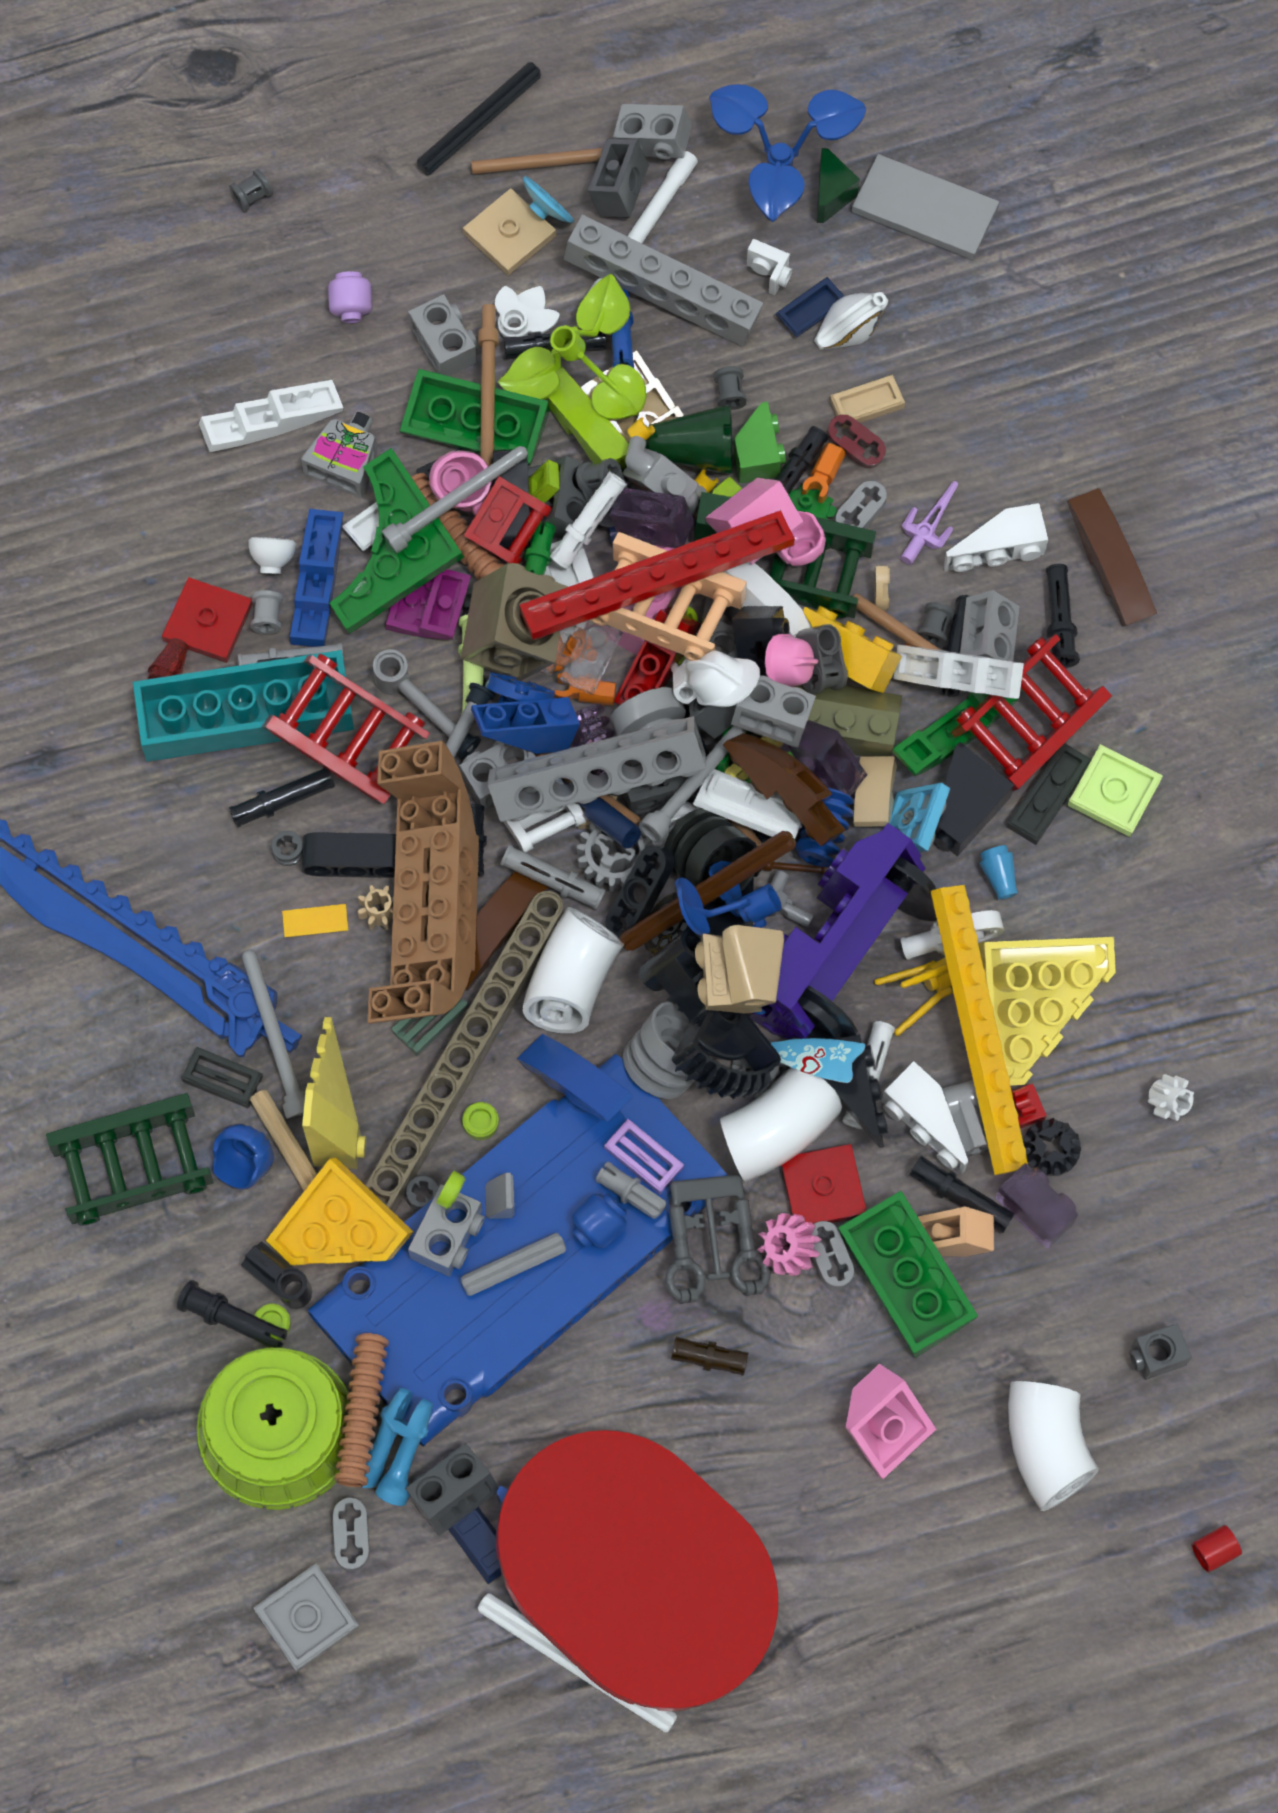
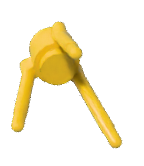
M946 958L937 962L932 960L922 966L889 974L874 980L875 985H882L911 977L901 982L900 986L907 988L924 982L929 991H937L933 997L895 1029V1036H899L912 1026L941 999L953 994Z

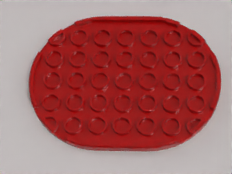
M609 1430L578 1433L562 1438L538 1452L521 1469L509 1487L501 1505L496 1531L497 1559L505 1579L506 1589L513 1602L528 1621L601 1689L632 1705L637 1704L643 1707L654 1708L658 1711H682L710 1704L728 1695L748 1678L759 1665L772 1640L778 1615L777 1581L768 1552L751 1525L674 1453L660 1444L631 1433Z

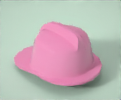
M791 634L773 636L766 649L765 667L767 677L790 687L805 684L810 680L814 671V665L818 664V660L814 658V653L809 643L805 640L794 638Z

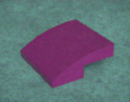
M446 569L391 606L385 629L424 638L453 640L471 575Z

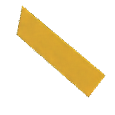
M346 904L282 911L284 937L348 931Z

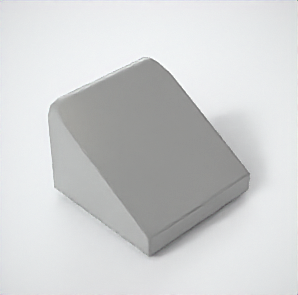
M504 1173L488 1181L485 1186L486 1216L489 1219L513 1218L515 1216L513 1175L511 1173Z

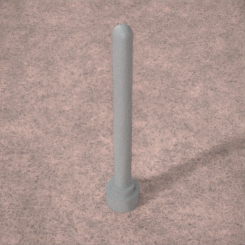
M523 446L516 447L406 523L402 524L400 522L397 525L392 523L381 532L396 554L408 547L407 542L412 540L411 536L524 460L528 454L527 449Z
M733 725L706 756V769L700 770L699 773L688 777L660 811L655 810L644 817L639 823V829L645 837L655 843L662 842L670 832L671 819L728 754L723 744L731 738L746 733L747 730Z
M246 950L242 954V960L286 1096L283 1097L285 1104L282 1105L286 1119L302 1116L304 1113L305 1092L299 1089L256 953L252 950Z

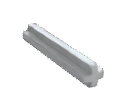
M554 1233L461 1277L462 1286L467 1295L472 1296L566 1251L565 1243L559 1233Z

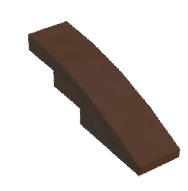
M1100 488L1066 500L1090 565L1095 564L1106 595H1111L1122 627L1157 614L1132 551Z

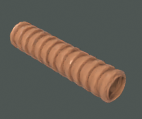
M425 473L415 474L411 477L430 506L438 501L431 490ZM451 508L438 517L464 555L461 562L464 565H468L467 569L474 573V577L477 580L504 566L503 563L500 564V559L497 556H493L492 552L464 536L469 526H467V521L461 518V514L457 510Z
M363 1333L355 1338V1342L358 1344L353 1351L356 1355V1358L352 1360V1365L355 1369L350 1371V1376L353 1380L348 1384L351 1392L347 1393L346 1397L350 1402L345 1405V1411L348 1412V1415L343 1417L346 1427L341 1429L344 1438L340 1439L339 1445L343 1448L338 1451L337 1455L341 1459V1461L336 1463V1469L339 1470V1473L334 1475V1480L338 1484L348 1487H363L367 1485L368 1478L365 1477V1474L370 1472L367 1462H370L372 1459L369 1451L373 1449L374 1444L370 1441L375 1438V1432L372 1428L377 1426L374 1416H377L379 1413L376 1405L380 1403V1397L377 1394L382 1391V1386L379 1382H382L384 1379L381 1371L386 1366L383 1362V1359L387 1357V1352L384 1348L389 1346L388 1339L372 1333Z

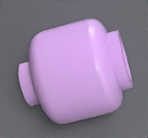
M341 272L336 274L335 279L328 284L329 311L334 316L341 317L343 323L361 322V316L369 314L373 307L371 283L366 278H363L359 272Z

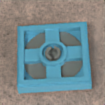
M943 783L901 790L896 794L890 824L912 839L919 852L929 850V847L935 840V830L940 816L946 809V799L950 788Z

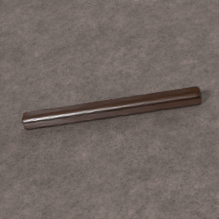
M789 831L779 832L695 886L703 906L793 850L796 846L793 835ZM676 898L623 932L619 938L624 943V949L634 951L683 920L684 917L680 909L679 898Z

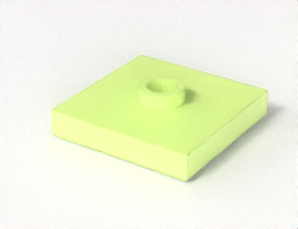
M1100 744L1067 806L1131 837L1163 775Z

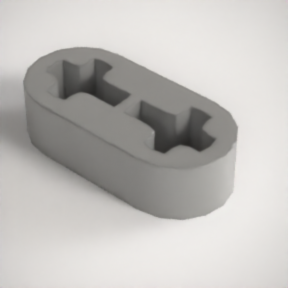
M876 481L862 483L838 510L835 522L844 523L845 519L851 520L857 513L856 527L867 529L885 507L887 498L885 487ZM873 493L876 494L877 501L871 500L864 507L865 496L870 497Z
M817 1222L814 1224L816 1227L812 1236H818V1232L823 1231L825 1236L832 1235L833 1238L829 1241V1248L831 1250L829 1253H826L822 1243L814 1244V1249L821 1255L812 1257L821 1281L827 1288L835 1291L844 1290L852 1282L854 1275L853 1263L838 1228L831 1222ZM831 1259L835 1260L839 1269L845 1268L847 1270L843 1274L842 1281H838L836 1276H828L832 1269Z
M348 1497L339 1501L333 1510L334 1551L337 1563L342 1569L348 1572H356L367 1565L370 1557L368 1515L365 1506L360 1500ZM350 1506L354 1508L355 1513H361V1517L354 1519V1531H348L346 1520L340 1519V1515L346 1514L347 1507ZM349 1538H355L357 1550L363 1551V1555L356 1557V1563H349L347 1557H342V1552H346L349 1549Z

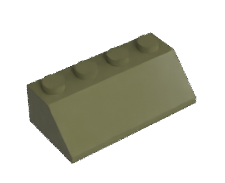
M802 684V685H799V686H795V687L801 688V689H803L804 691H806L805 688L803 687V684ZM845 686L839 690L826 688L819 694H813L816 695L799 746L863 757L892 756L902 695L881 693ZM754 733L758 738L762 737V735Z

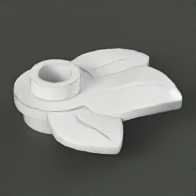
M504 286L495 298L496 310L500 315L498 318V330L503 337L526 336L528 333L533 334L536 331H541V334L553 328L560 317L557 311L545 309V294L541 286L528 289L519 295L511 288ZM511 323H518L520 325L516 328L509 327Z

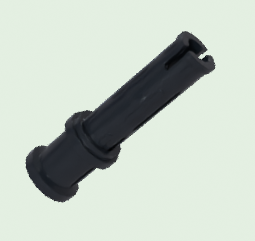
M1052 564L1046 568L1051 620L1046 635L1047 638H1050L1057 634L1061 639L1051 648V653L1065 668L1077 665L1080 661V655L1075 649V637L1078 634V630L1071 621L1068 567L1064 564ZM1059 589L1061 598V608H1059L1057 590Z
M194 1280L187 1282L179 1295L177 1309L181 1312L188 1310L203 1317L204 1322L208 1325L220 1323L270 1348H281L284 1344L271 1338V1334L286 1340L287 1329L280 1328L229 1304L224 1294H212L200 1288L199 1283Z

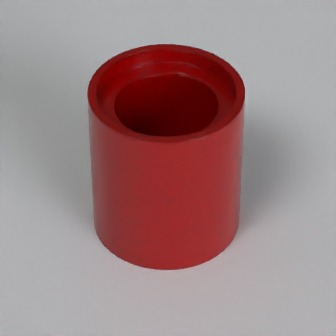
M1226 1525L1191 1543L1195 1557L1207 1573L1242 1555L1241 1547L1235 1535Z

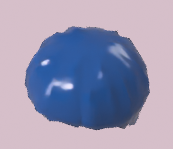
M244 1124L230 1125L224 1128L215 1138L212 1171L220 1181L230 1187L239 1190L251 1188L269 1172L275 1159L273 1147L265 1134L254 1129L252 1126Z

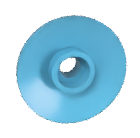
M526 175L522 178L525 188L533 200L529 207L544 220L549 215L570 224L575 221L536 182Z

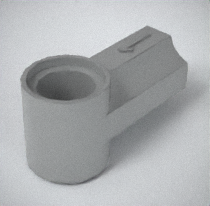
M973 1080L942 1088L966 1155L973 1156L988 1150Z

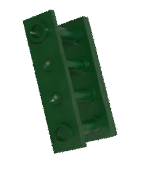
M816 517L824 530L826 542L824 552L814 562L808 564L803 584L782 580L786 563L777 553H775L769 576L798 605L818 609L820 605L838 614L837 618L850 617L855 619L858 598L849 595L859 558H871L876 531ZM828 549L843 551L846 554L836 593L816 588L825 552Z
M188 1093L46 1133L48 1145L54 1157L61 1156V1158L66 1160L77 1205L65 1208L72 1225L76 1223L80 1226L94 1224L100 1220V1216L182 1192L188 1195L197 1194L206 1190V1185L214 1183L209 1167L198 1170L185 1124L188 1122V1118L195 1117ZM167 1125V1127L172 1128L184 1174L163 1180L150 1133L153 1132V1128ZM131 1135L137 1140L148 1184L127 1190L115 1143H117V1139ZM96 1145V1147L101 1148L113 1195L91 1201L79 1154L82 1152V1149Z

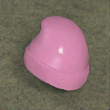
M450 451L440 456L432 465L429 473V485L434 496L440 500L487 468L488 465L479 455L473 452ZM492 481L453 508L464 512H472L476 515L489 493Z

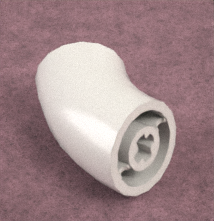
M567 907L549 937L530 980L522 1011L527 1020L535 1026L550 1032L576 1033L584 1030L589 1025L592 1010L602 984L616 957L622 950L624 943L614 933L593 918L577 909Z
M789 1068L759 1097L742 1108L721 1117V1126L727 1145L745 1183L781 1166L808 1147L840 1114L842 1104L835 1090L824 1079Z
M1014 1381L1010 1383L1008 1400L1009 1431L1012 1448L1019 1471L1029 1493L1040 1510L1046 1511L1062 1503L1084 1487L1098 1473L1099 1467L1093 1460L1082 1433L1080 1422L1081 1394L1050 1384Z

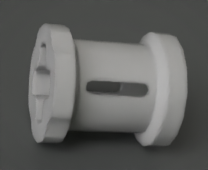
M270 590L254 592L252 594V602L255 604L254 619L250 622V629L256 633L267 635L280 632L281 623L278 621L279 606L283 602V596L278 592Z

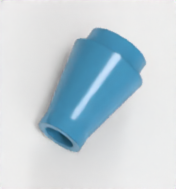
M1007 845L997 846L981 852L980 857L982 861L979 865L993 887L998 900L1017 895L1013 853L1008 851Z

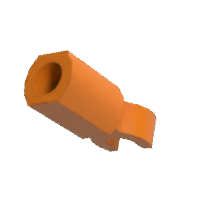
M827 443L824 446L811 472L812 477L807 478L803 483L802 495H807L810 489L815 488L820 491L818 503L822 504L826 500L828 485L833 482L846 456L843 448L831 443Z
M559 673L557 675V683L566 684L569 686V689L566 691L555 690V698L569 697L570 700L573 698L579 699V702L614 706L616 682L588 678L575 680L568 673Z

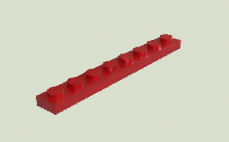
M780 510L519 605L520 613L532 640L794 546L795 538Z

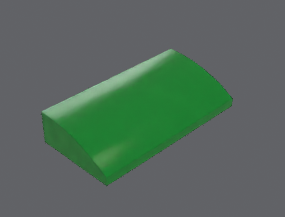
M418 369L400 433L480 453L481 384ZM495 388L494 450L515 449L518 446H523L527 449L528 465L531 466L550 412L549 401Z
M902 1190L838 1227L844 1242L914 1358L930 1350L978 1318L976 1311Z

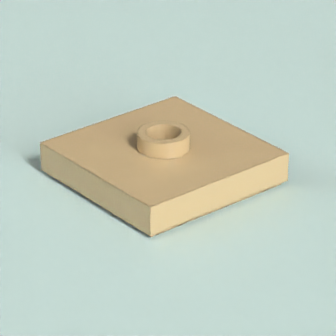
M511 188L463 227V234L508 276L556 237V229L545 219L543 220L529 207L530 205Z

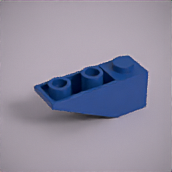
M569 697L471 706V711L482 736L536 754L569 749L580 725Z

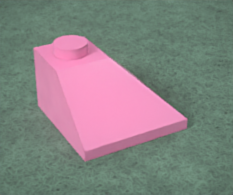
M878 1364L852 1389L846 1429L877 1475L884 1479L924 1442L936 1428L904 1379L881 1364Z

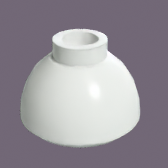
M251 537L248 540V547L252 558L260 565L261 573L281 574V567L285 566L294 555L296 543L290 539Z

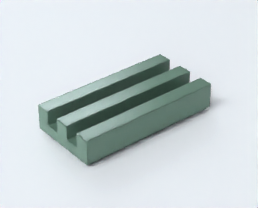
M460 999L455 1007L416 1044L412 1040L438 1015L423 1017L406 1034L404 1031L417 1018L400 1020L391 1028L392 1033L418 1056L468 1008V1003L464 999Z

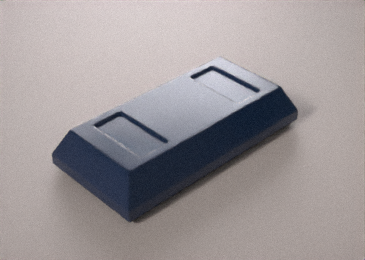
M826 277L776 312L775 315L797 338L823 320L833 303L844 297V294Z
M477 1507L448 1530L487 1584H490L502 1575L496 1552V1530L481 1509Z

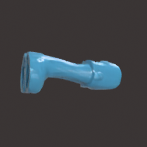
M400 1388L388 1406L382 1409V1421L373 1443V1449L369 1451V1454L372 1456L371 1461L367 1462L370 1472L365 1474V1477L368 1478V1484L363 1486V1488L377 1486L375 1494L383 1501L396 1506L406 1505L410 1495L405 1489L409 1486V1471L422 1438L427 1436L428 1424L433 1408L432 1402L422 1399L415 1408L409 1423L402 1420L412 1398V1392L406 1388ZM397 1434L403 1436L390 1469L382 1478L391 1447Z

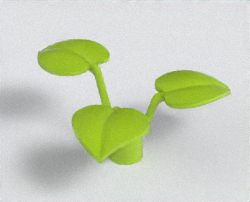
M608 274L584 297L576 313L577 325L581 330L575 326L570 327L567 325L556 328L550 338L551 346L554 349L550 352L542 347H533L524 351L516 358L507 373L498 381L500 386L506 391L545 400L559 388L560 378L556 370L561 368V356L567 361L580 359L603 381L594 388L592 393V405L602 417L610 420H620L638 415L644 408L647 398L646 386L642 376L633 367L619 364L610 371L607 377L584 354L586 345L580 337H596L599 331L603 334L611 335L620 330L628 321L631 311L630 303L616 278L612 274Z

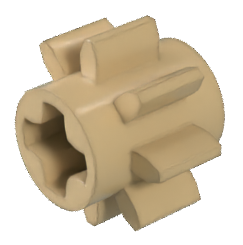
M371 885L370 892L366 897L358 896L359 904L365 907L357 911L359 919L368 918L370 930L375 926H383L385 930H389L388 923L393 919L394 897H390L389 886L386 885L382 890L375 889ZM380 904L384 910L378 912L374 906Z

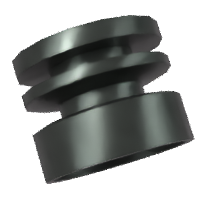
M700 808L689 812L675 824L668 834L664 847L668 848L674 856L675 865L673 872L680 878L689 880L695 887L710 877L709 867L721 861L734 862L756 848L757 845L724 817ZM754 874L739 883L741 891L746 888ZM717 897L711 902H723L724 900Z

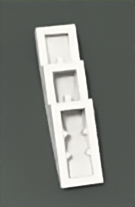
M333 380L271 390L267 398L237 403L231 412L202 416L199 426L209 452H214L268 439L313 424L342 412L343 405Z
M747 562L722 571L747 581L746 600L743 606H783L784 618H787L789 621V634L794 636V638L800 630L812 627L799 605L757 564L751 565Z
M897 646V653L902 658L894 672L893 679L1007 698H1019L1024 663L922 647Z

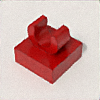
M1033 1083L1012 1090L1020 1129L1035 1124L1039 1120L1043 1121L1046 1119L1047 1115Z

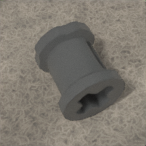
M259 169L254 170L253 175L241 183L229 185L233 198L243 211L248 210L249 205L261 197L273 195L268 180Z
M728 366L715 371L713 377L714 381L718 383L720 396L717 401L718 407L731 405V410L744 407L747 404V398L742 391L741 380L744 377L743 370L740 367Z
M938 602L927 603L924 611L926 617L922 628L917 631V634L938 648L944 647L947 643V636L945 634L948 624L953 620L955 611L945 604Z

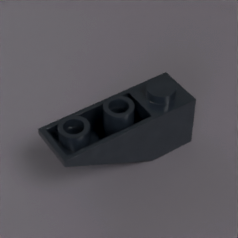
M860 1034L835 1039L863 1043ZM868 1045L865 1046L863 1053L852 1063L853 1077L849 1083L825 1079V1081L835 1090L841 1100V1104L879 1148H883L882 1135L888 1133V1127L884 1112L878 1113L876 1101L882 1100L878 1079H871L869 1068L875 1066V1059L872 1047Z

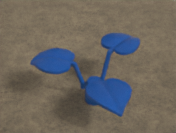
M740 84L727 85L715 90L709 96L713 118L716 124L726 133L732 135L745 134L753 128L754 124L759 129L764 144V152L767 153V163H760L752 169L749 175V189L757 207L771 222H774L783 212L796 204L803 194L804 179L800 172L793 167V158L798 156L799 149L812 128L816 127L818 135L824 140H838L853 132L860 125L866 113L864 103L847 93L838 90L822 91L816 94L808 105V115L813 121L807 124L795 146L790 148L785 143H776L773 146L770 144L764 124L759 119L766 114L768 103L757 89Z
M721 861L709 867L710 877L732 862ZM685 878L675 880V889L679 898L682 915L692 931L700 936L710 933V927L706 919L731 911L734 916L742 917L747 923L750 921L754 922L755 924L752 927L762 928L767 925L766 917L782 909L779 896L770 884L745 896H742L738 884L719 896L725 901V906L706 910L703 909L702 900L689 880ZM762 1009V1012H754V1013H756V1014H758V1015H763V1014H765L766 1012Z

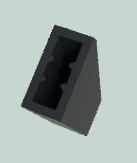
M961 742L955 746L944 785L949 787L950 791L946 799V809L940 816L935 830L934 843L945 852L951 851L957 857L1011 798L1014 784Z

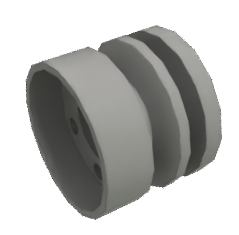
M661 687L648 690L625 701L614 710L610 716V723L616 736L681 720L685 717L686 710L682 702L678 701L674 696L673 688ZM663 751L658 755L668 758L675 754L670 751ZM630 760V767L640 764L636 760Z
M675 1001L661 1003L643 1023L642 1028L635 1033L625 1046L623 1053L624 1066L631 1079L642 1090L655 1097L665 1099L681 1097L695 1081H686L685 1073L681 1070L675 1072L676 1065L672 1061V1057L689 1026V1019L683 1012L681 1013L677 1010L679 1006ZM703 1050V1051H704L708 1056H710L712 1059L715 1057V1056L709 1054L708 1052H706L705 1050Z

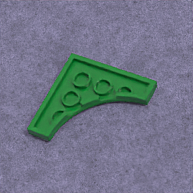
M392 448L363 466L373 486L376 504L379 509V527L376 528L375 539L371 549L372 556L363 573L359 572L353 582L329 603L349 634L464 558V555L439 518L411 536L412 540L407 542L408 547L397 554L381 531L392 523L397 525L400 522L404 524L430 506Z

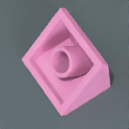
M763 478L753 480L705 517V521L717 533L780 510L792 533L803 526V520L782 483L777 480ZM760 558L750 561L749 563L753 565Z

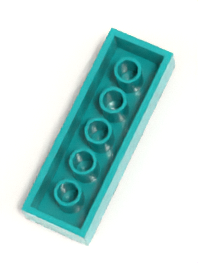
M342 650L311 654L316 658L319 654L326 656L337 664L335 671L346 677ZM310 655L134 681L133 688L141 747L146 762L283 741L264 729L262 725L269 715L279 717L281 713H286L314 669L304 662L306 657ZM325 677L297 720L299 725L296 730L307 737L310 733L314 734L343 690V687ZM351 704L332 733L355 730Z

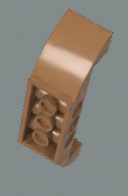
M444 741L379 751L377 784L397 798L391 979L388 986L369 988V1024L445 1014L454 1008L461 999L467 987L471 971H475L479 836L476 835L473 812L461 772Z

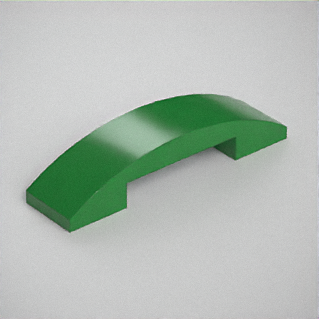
M970 692L966 700L922 732L917 730L895 746L892 752L914 776L932 769L951 757L955 746L959 742L966 746L976 738L970 730L957 737H954L951 732L959 725L955 719L969 706L975 709L989 694ZM1004 697L1011 706L1018 701V698ZM992 706L979 720L988 728L1001 715Z

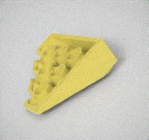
M1114 937L978 943L983 968L986 973L990 999L994 1008L998 1034L1002 1044L1005 1065L1010 1079V1086L1025 1085L1033 1075L1029 1069L1040 1056L1048 1057L1063 1038L1059 1032L1071 1018L1078 1020L1094 1000L1090 994L1101 981L1108 983L1116 973Z
M324 1017L323 1029H325L326 1034H320L317 1053L320 1056L319 1058H314L310 1077H312L313 1083H307L302 1126L315 1167H323L330 1158L336 1157L348 1169H358V1158H365L366 1136H361L332 1018Z

